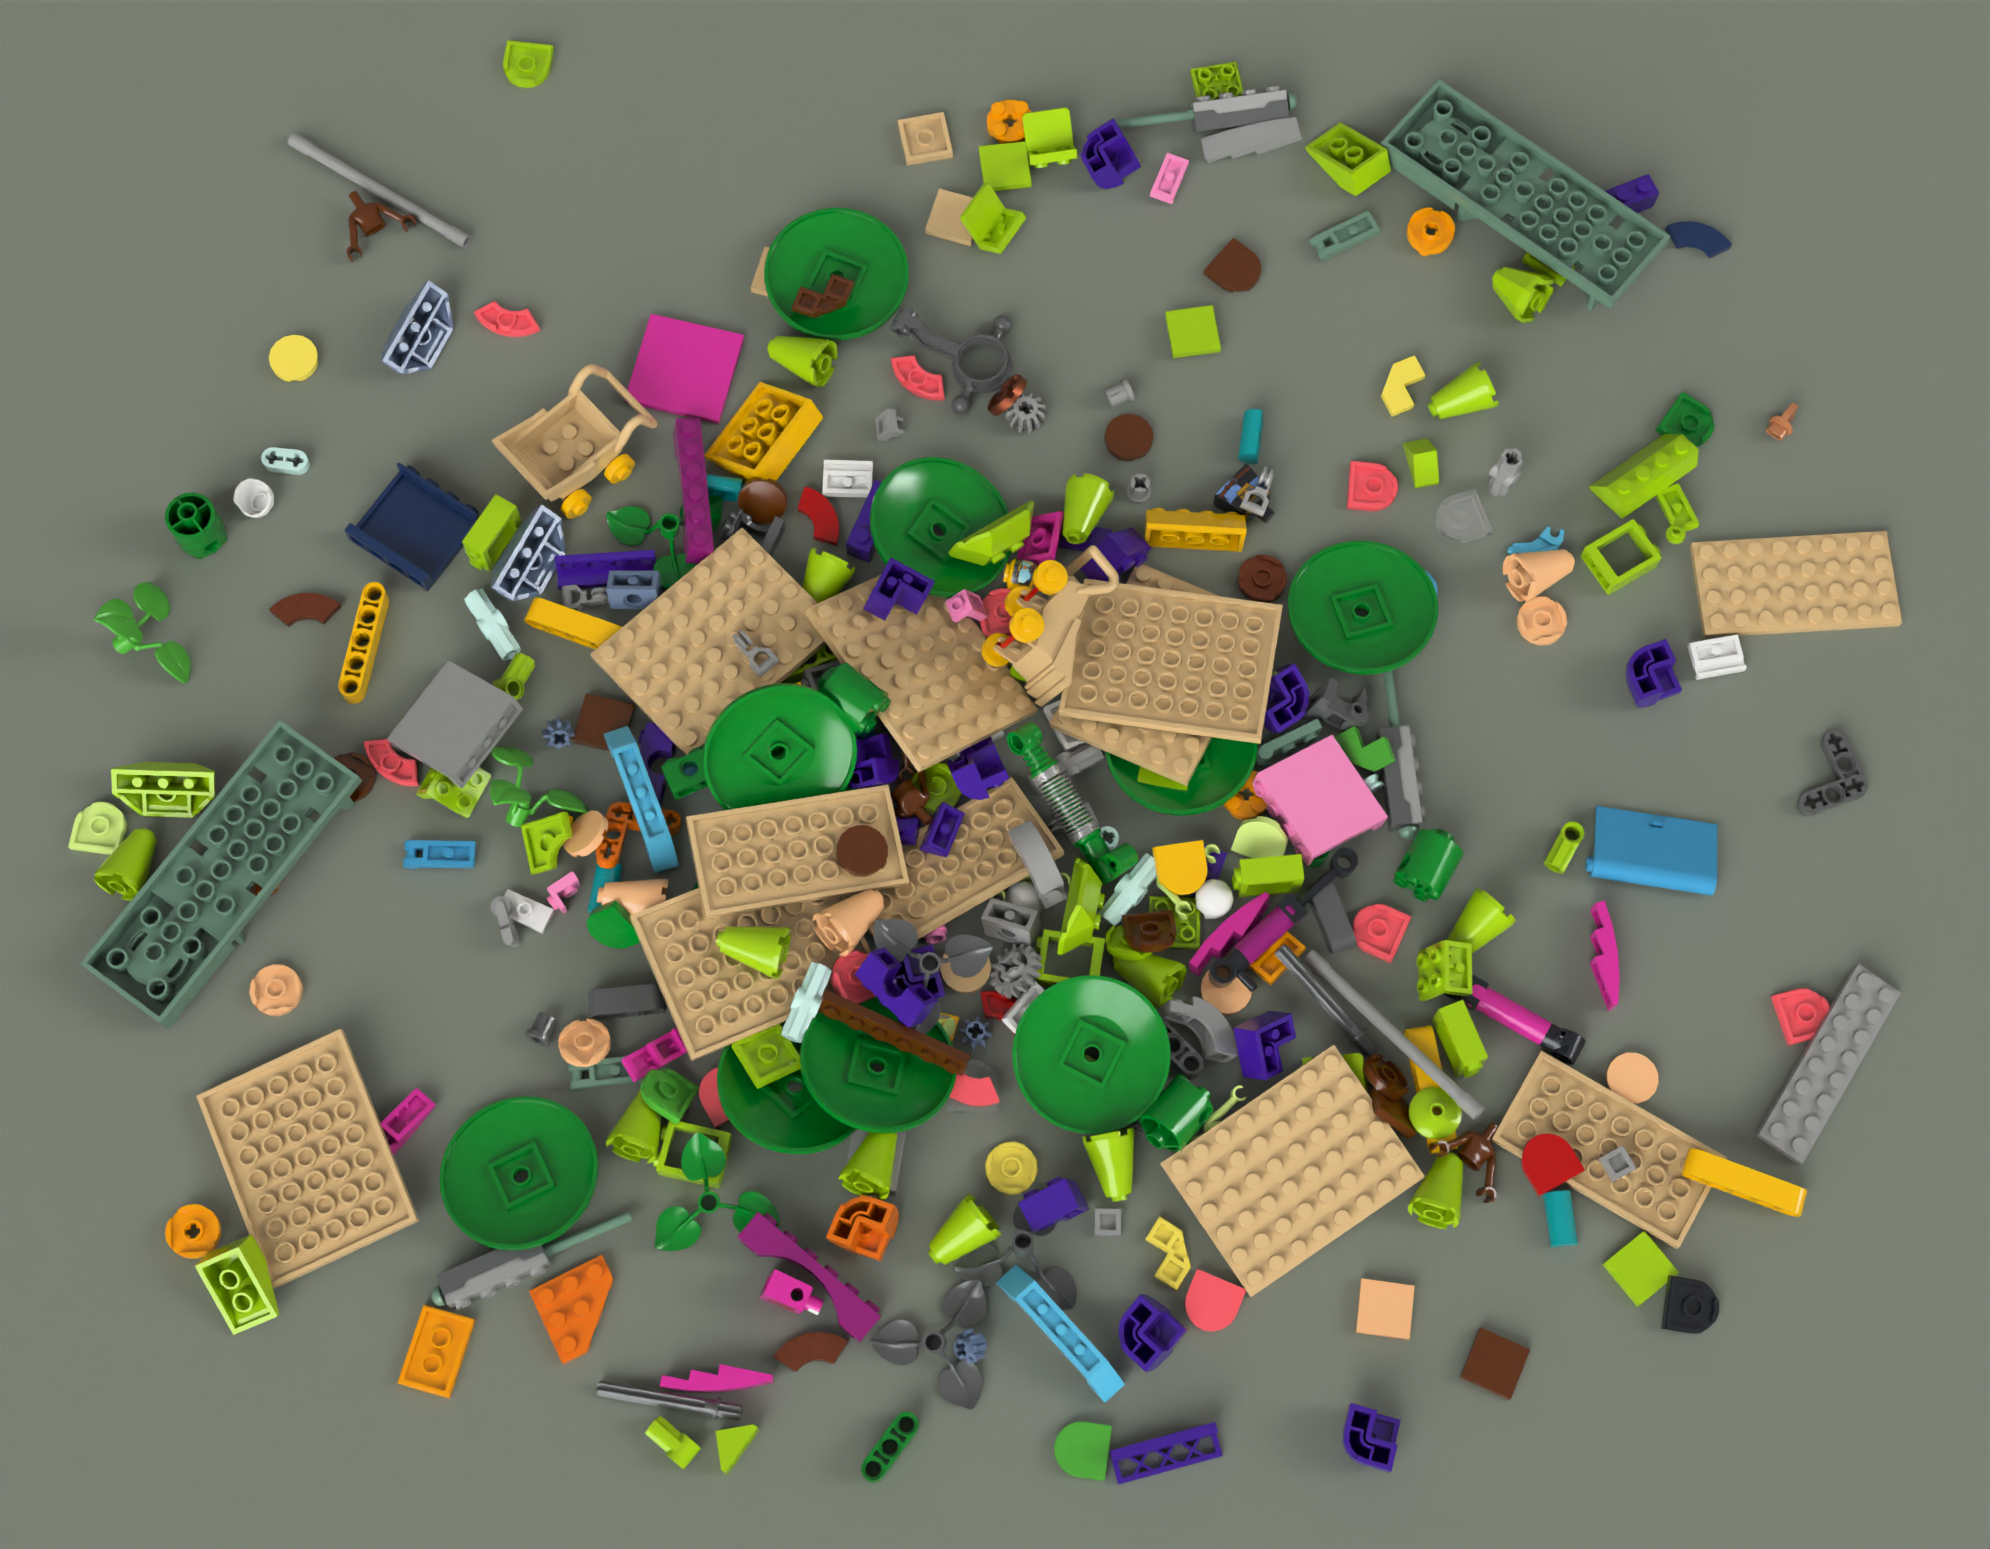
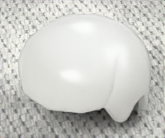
M248 478L241 481L235 488L233 500L244 515L252 518H261L267 515L274 506V493L264 482Z
M1217 879L1206 880L1195 894L1196 908L1204 914L1206 919L1223 917L1230 911L1234 901L1230 887L1225 882Z
M1019 881L1011 885L1006 892V902L1037 910L1039 915L1042 913L1044 907L1041 905L1033 882Z

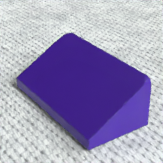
M944 802L937 806L932 817L933 820L928 826L919 850L947 857L965 813Z

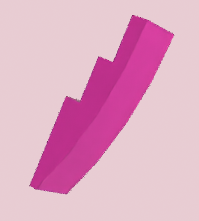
M1264 892L1226 919L1204 941L1189 961L1190 972L1200 976L1212 956L1219 959L1229 950L1234 941L1238 942L1257 925L1270 905V895Z
M1604 900L1595 903L1590 909L1597 927L1590 935V939L1597 956L1589 964L1607 1010L1610 1011L1618 1004L1620 974L1614 929Z
M676 1027L667 1034L624 1057L621 1062L632 1081L636 1082L644 1078L650 1070H658L688 1052Z
M415 1088L380 1123L393 1156L436 1106L418 1088Z
M720 1364L718 1375L691 1370L689 1380L662 1375L660 1387L662 1389L690 1393H722L772 1384L774 1376Z

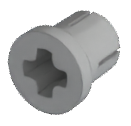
M1126 378L1122 379L1121 383L1104 390L1111 408L1126 401H1135L1133 391Z
M1144 474L1134 475L1127 487V496L1132 502L1141 504L1146 502L1151 496L1150 480Z

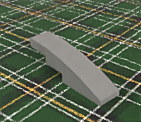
M1296 117L1250 124L1201 138L1205 159L1208 163L1227 156L1235 159L1252 152L1260 155L1302 140Z

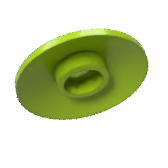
M1428 1087L1419 1091L1409 1105V1119L1413 1128L1426 1138H1446L1454 1133L1460 1124L1462 1116L1461 1107L1440 1087ZM1432 1108H1440L1441 1115H1434Z

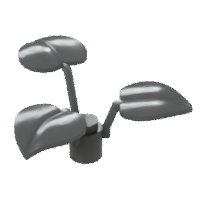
M878 919L874 924V942L877 950L885 947L899 962L904 960L906 954L920 960L918 966L921 973L925 975L923 986L926 989L930 976L937 973L941 963L950 962L951 970L957 976L963 978L973 977L983 969L993 949L992 944L980 937L961 934L952 937L945 944V953L949 958H939L933 952L921 955L911 951L917 944L918 935L915 927L908 921L902 919ZM939 1001L923 1023L911 1028L927 1034L940 1017L941 1008Z
M1019 1204L1013 1214L1014 1226L1019 1231L1014 1234L1012 1246L1008 1247V1250L1001 1258H998L997 1249L987 1243L962 1256L954 1265L955 1272L965 1281L979 1280L983 1286H989L996 1283L1002 1277L1003 1271L1000 1263H1003L1012 1252L1021 1258L1029 1256L1038 1275L1041 1277L1036 1280L1038 1285L1061 1310H1071L1075 1307L1077 1291L1071 1275L1065 1269L1058 1266L1051 1267L1044 1274L1033 1252L1034 1238L1032 1233L1036 1236H1046L1055 1229L1057 1223L1040 1232H1032Z
M979 1280L963 1282L947 1293L943 1300L942 1310L946 1316L954 1319L947 1326L940 1329L939 1332L930 1331L924 1336L923 1340L917 1341V1328L911 1322L899 1319L885 1325L870 1339V1343L875 1351L882 1358L895 1365H908L914 1362L918 1356L916 1346H923L926 1351L939 1354L951 1368L944 1370L938 1378L939 1393L947 1402L967 1409H973L980 1399L982 1376L978 1367L974 1363L968 1364L967 1360H962L956 1366L944 1352L947 1347V1339L944 1335L957 1322L964 1327H974L985 1318L987 1300L982 1282Z

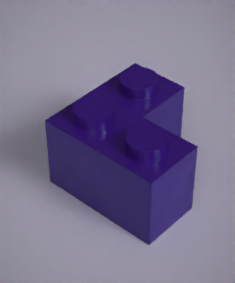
M1133 527L1108 534L1097 546L1117 571L1118 576L1133 566H1141L1147 560L1146 555L1152 549ZM1093 558L1080 568L1089 579L1109 581L1108 576Z
M890 557L863 609L884 621L895 603L917 615L935 581Z
M1267 1011L1233 1028L1243 1077L1267 1080L1283 1072L1278 1047L1296 1038L1292 1013Z
M1061 1176L1047 1182L1048 1187L1041 1191L1034 1189L1023 1195L1024 1200L1018 1202L1032 1232H1040L1061 1220L1068 1221L1090 1209L1077 1182L1067 1178L1062 1179Z

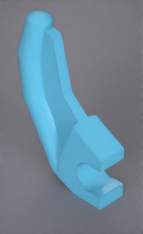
M1547 527L1533 542L1513 543L1512 546L1508 547L1507 553L1511 555L1514 553L1558 550L1563 541L1565 530L1560 529L1558 537H1552L1550 535L1551 527Z

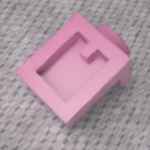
M963 589L945 602L952 620L956 623L967 616L978 621L988 617L981 597L966 589Z
M573 871L547 887L550 896L546 899L554 911L560 909L562 914H565L567 909L561 899L573 896L578 891L577 888L581 886Z

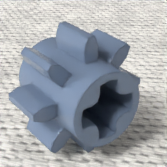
M559 716L552 721L547 720V729L542 730L547 746L553 745L558 750L565 745L570 746L569 737L575 736L574 730L570 728V721L566 720L564 722Z
M976 1017L973 1022L966 1019V1029H959V1034L966 1035L962 1040V1045L969 1043L972 1051L978 1045L985 1048V1038L990 1039L992 1037L991 1033L985 1032L989 1027V1023L982 1024L979 1022V1017ZM974 1029L979 1030L977 1038H972Z
M973 1328L962 1331V1334L955 1336L957 1340L954 1343V1352L960 1360L966 1359L968 1364L977 1362L978 1359L985 1357L983 1352L986 1351L987 1342L981 1332L974 1334Z

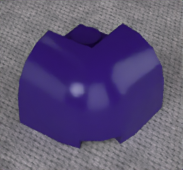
M1114 118L1086 136L1087 141L1080 154L1089 174L1100 188L1110 189L1124 184L1122 178L1142 167Z
M1666 639L1635 651L1626 665V683L1638 708L1655 705L1657 701L1674 696L1682 691L1672 669L1676 659Z
M1295 663L1284 665L1272 671L1264 726L1270 732L1280 733L1306 714L1310 691Z
M879 734L863 740L856 739L857 759L853 775L847 786L851 787V789H863L894 782L899 773V759H893L889 734Z
M991 736L960 751V756L956 759L948 760V767L956 786L963 795L970 799L982 800L990 798L986 789L989 787H999L1004 784L1005 780L1009 779Z
M933 944L911 949L912 952L920 953L921 955L928 952L935 953ZM908 954L900 962L902 966L896 975L897 984L903 991L907 987L918 983L923 985L925 976L919 970L920 960ZM940 969L936 974L930 976L927 990L936 998L945 996Z
M1140 1294L1122 1316L1119 1322L1118 1335L1121 1343L1120 1346L1124 1352L1145 1372H1150L1157 1368L1174 1351V1346L1188 1329L1170 1314L1171 1311L1149 1295Z
M1350 1403L1342 1431V1443L1346 1453L1353 1461L1363 1466L1388 1473L1392 1472L1398 1446L1395 1443L1401 1420L1378 1414L1375 1409Z

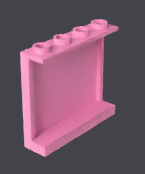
M1333 735L1258 772L1252 783L1256 795L1260 798L1262 797L1267 805L1270 816L1275 818L1281 825V829L1295 847L1296 854H1301L1302 860L1307 866L1312 863L1314 858L1369 829L1373 831L1379 829L1388 818Z

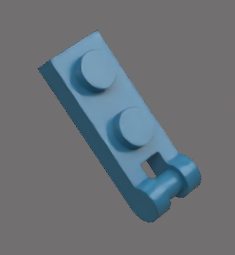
M407 840L404 843L406 858L403 859V867L407 869L475 868L477 844L475 841ZM417 851H423V858L416 857Z

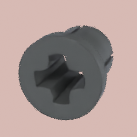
M540 1012L532 1028L527 1030L525 1036L538 1045L548 1047L551 1042L550 1036L558 1021L554 1017H549L548 1014Z

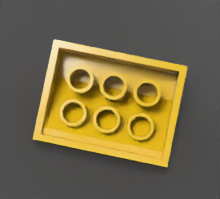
M759 382L704 456L737 478H743L745 483L755 477H761V479L766 480L770 478L777 481L824 417L811 399Z

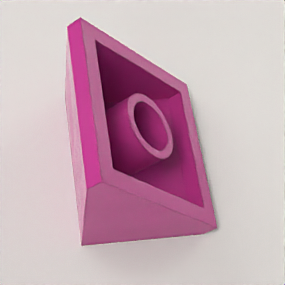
M1062 511L1032 516L1030 535L1023 542L1025 546L1018 550L1017 559L1034 562L1036 568L1046 560L1056 561L1063 528L1064 513Z

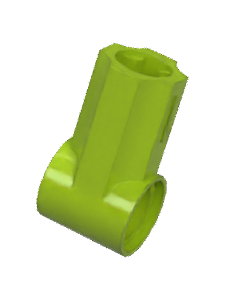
M516 653L502 677L495 680L492 685L513 696L516 700L520 699L524 694V684L535 668V661L523 653Z
M1568 822L1562 827L1543 863L1548 869L1555 873L1564 874L1584 837V829L1579 823ZM1565 832H1574L1577 840H1569L1565 836Z
M662 1416L655 1419L645 1432L683 1470L702 1449L686 1434H681Z

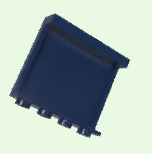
M398 463L399 472L357 525L354 526L350 523L344 531L350 541L426 591H429L463 548L462 541L478 520L479 511L468 503L464 505L459 502V498L452 492L447 491L445 493L439 489V485L432 479L427 478L425 480L419 476L420 473L412 466L408 465L405 467Z

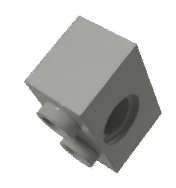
M990 898L981 917L985 935L1018 945L1024 943L1032 948L1042 929L1039 911Z

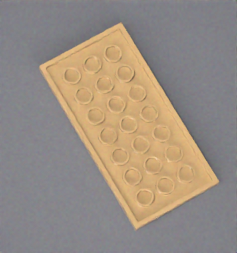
M1887 531L1692 542L1690 545L1703 638L1726 637L1737 634L1738 636L1895 627L1902 624Z
M1010 777L1001 786L987 791L990 798L982 800L972 799L956 808L965 813L947 857L919 850L929 824L919 829L916 845H902L909 884L876 890L884 898V909L876 920L902 919L908 921L915 927L918 939L1029 876L1007 832L1029 820L1036 827L1054 861L1064 855V850L1017 783ZM875 921L869 928V931L871 932L873 937Z
M889 785L686 816L705 919L857 894L867 889L874 891L909 884ZM857 825H867L877 829L885 837L888 845V857L883 867L875 874L867 877L850 874V872L840 866L836 856V845L841 835L848 828Z
M1542 1050L1491 1139L1495 1144L1522 1159L1525 1145L1535 1136L1555 1134L1562 1137L1569 1143L1585 1169L1584 1172L1564 1182V1184L1676 1249L1681 1246L1711 1189L1708 1185L1682 1175L1688 1149L1702 1150L1727 1159V1157ZM1623 1145L1636 1169L1611 1182L1598 1159Z

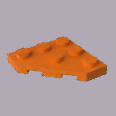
M603 1255L529 1291L563 1365L588 1353L591 1346V1340L604 1310L608 1293L614 1282V1278Z

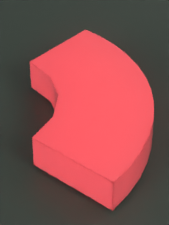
M493 301L474 311L476 318L483 326L503 336L522 337L540 331L528 308L521 311H509L500 307L496 301Z
M915 355L891 358L892 369L896 378L908 391L929 400H945L942 375L931 374L923 370L917 363Z
M387 739L364 741L368 759L379 774L399 785L419 786L418 762L416 759H406L398 755Z
M956 1074L955 1084L950 1094L951 1099L977 1107L1000 1103L990 1077L977 1079L968 1077L965 1074L963 1076Z

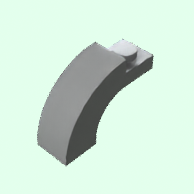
M1031 820L1007 831L1016 853L1033 882L1044 909L1068 898L1058 868Z
M1195 996L1185 1002L1179 999H1171L1158 1008V1013L1163 1020L1183 1024L1196 1034L1201 1044L1203 1059L1225 1064L1238 1056L1235 1036L1229 1023L1221 1012L1207 1001Z

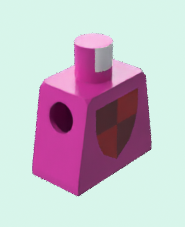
M776 1269L770 1272L759 1296L763 1300L796 1314L802 1313L805 1309L818 1315L824 1302L823 1299L811 1295L812 1286ZM792 1291L799 1294V1301L791 1298Z

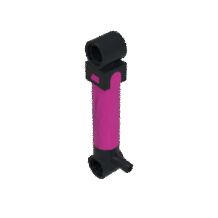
M1475 975L1472 976V995L1443 994L1454 1000H1463L1466 1008L1469 1010H1478L1550 1051L1556 1059L1565 1064L1574 1065L1586 1044V1040L1579 1034L1560 1028L1489 988V983Z

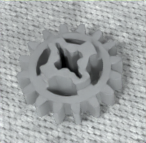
M1021 943L1020 946L1013 944L1011 951L1007 948L1004 949L1005 955L1003 957L998 955V963L992 964L995 971L990 973V977L993 979L991 985L995 987L998 993L1002 996L1005 995L1007 998H1011L1012 995L1018 998L1021 991L1028 993V986H1035L1036 984L1033 980L1041 976L1037 972V970L1043 967L1039 962L1042 959L1041 956L1030 945L1027 946L1024 943Z

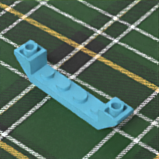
M625 726L604 733L611 757L615 760L646 844V852L654 874L678 867L679 863L670 832L639 748L629 727Z
M1014 1265L996 1282L1013 1302L1016 1301L1086 1378L1087 1384L1104 1403L1125 1385L1107 1359L1038 1283L1019 1266Z

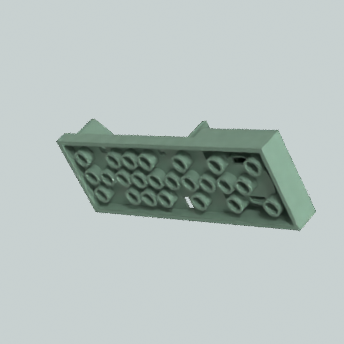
M1440 79L1381 142V146L1388 151L1389 162L1392 168L1453 210L1459 205L1457 220L1480 219L1585 291L1586 304L1589 311H1592L1599 302L1611 309L1669 242V234ZM1550 168L1556 173L1546 182L1540 177ZM1619 215L1625 221L1616 230L1610 224ZM1506 218L1511 223L1507 225L1505 222L1502 221V219ZM1573 266H1576V267L1579 268L1581 271H1580L1579 273H1577L1576 271H1574V270L1571 269V268H1572Z
M279 720L81 961L80 965L169 1030L235 948L231 943L236 941L241 946L244 944L243 928L339 810L352 809L355 806L350 796L362 782L361 778ZM254 767L267 775L261 783L248 775ZM314 811L321 814L316 823L309 819ZM195 839L207 847L202 856L189 847ZM255 884L263 888L257 896L250 892Z

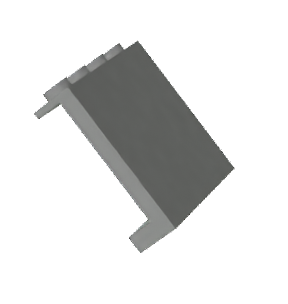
M448 660L438 671L429 686L423 690L414 705L408 709L406 715L392 730L387 740L398 752L402 750L447 776L454 785L462 789L522 712L523 708L513 696Z

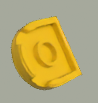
M1203 840L1152 848L1157 878L1160 884L1175 895H1187L1194 893L1204 884L1207 877V862Z

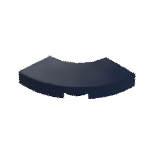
M1691 221L1677 222L1668 225L1665 229L1677 249L1683 247L1697 248L1703 251L1709 258L1729 250L1732 246L1722 233L1703 223Z

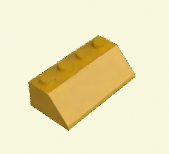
M1152 508L1151 510H1146L1144 540L1150 547L1242 552L1247 531L1245 515H1239L1236 512L1215 514L1213 511L1208 510L1201 511L1200 513L1190 512L1186 509L1165 511L1163 508Z

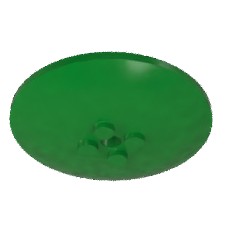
M848 208L820 209L809 212L792 221L774 239L767 253L764 267L766 292L778 315L797 331L807 336L829 339L830 341L859 338L872 333L887 323L902 304L909 280L907 256L901 242L893 231L877 218ZM832 274L840 275L855 282L854 289L845 307L817 318L792 311V305L800 287L823 294Z
M925 457L908 461L894 469L883 480L874 495L870 510V529L878 554L886 565L891 557L934 580L935 583L928 595L951 598L963 589L976 593L998 577L1011 554L1010 550L1005 553L1006 557L998 563L993 564L991 561L984 566L949 555L948 552L957 542L1009 513L1000 493L988 479L961 462L940 457ZM933 527H940L943 530L944 536H937L933 532Z
M1347 541L1319 551L1302 565L1295 575L1289 590L1288 617L1291 628L1300 644L1321 663L1346 673L1359 675L1380 674L1407 664L1427 646L1437 623L1438 600L1435 588L1425 570L1404 552L1378 542ZM1357 609H1365L1368 615L1360 617L1355 611Z
M777 683L765 685L739 696L717 716L705 739L702 756L703 772L712 795L725 810L844 792L855 769L857 759L856 737L846 720L845 713L826 694L800 684ZM837 712L841 714L846 724H844ZM776 746H783L785 748L784 752L778 756L771 754L772 749Z
M1213 737L1188 784L1187 791L1138 782L1140 766L1106 752V759L1110 772L1118 786L1136 803L1162 814L1176 816L1196 815L1225 804L1244 787L1255 766L1258 743Z
M1086 975L1069 978L1054 984L1042 992L1029 1005L1016 1029L1012 1060L1020 1090L1038 1114L1052 1124L1068 1131L1082 1134H1101L1116 1131L1135 1122L1158 1099L1168 1077L1171 1050L1168 1033L1161 1016L1142 993L1117 979ZM1093 1046L1099 1050L1100 1056L1097 1061L1090 1062L1085 1058L1084 1053L1088 1047Z
M878 997L859 1004L899 1022L897 1016L889 1008L883 1006ZM821 1012L810 1022L801 1043V1073L806 1087L814 1100L838 1121L862 1131L896 1133L924 1124L944 1107L955 1084L956 1074L949 1073L936 1064L925 1062L914 1054L903 1052L885 1041L876 1040L872 1035L861 1030H854L839 1020L830 1019ZM938 1021L925 1034L953 1047L947 1032ZM879 1064L883 1071L875 1072L870 1068V1065Z
M791 1041L800 1055L801 1043ZM732 1044L725 1047L717 1071L718 1097L730 1122L752 1142L780 1153L810 1154L832 1148L845 1141L858 1130L838 1121L819 1106L806 1087L801 1069L757 1089L733 1051ZM797 1083L802 1087V1090L793 1092L789 1090L788 1085Z
M530 1096L513 1097L497 1101L472 1115L462 1124L450 1140L442 1159L439 1178L444 1206L456 1226L468 1237L482 1245L499 1250H524L541 1246L554 1240L571 1228L588 1207L598 1179L599 1164L596 1146L583 1122L572 1111L557 1102ZM527 1171L529 1175L526 1181L521 1183L515 1181V1177L519 1172Z

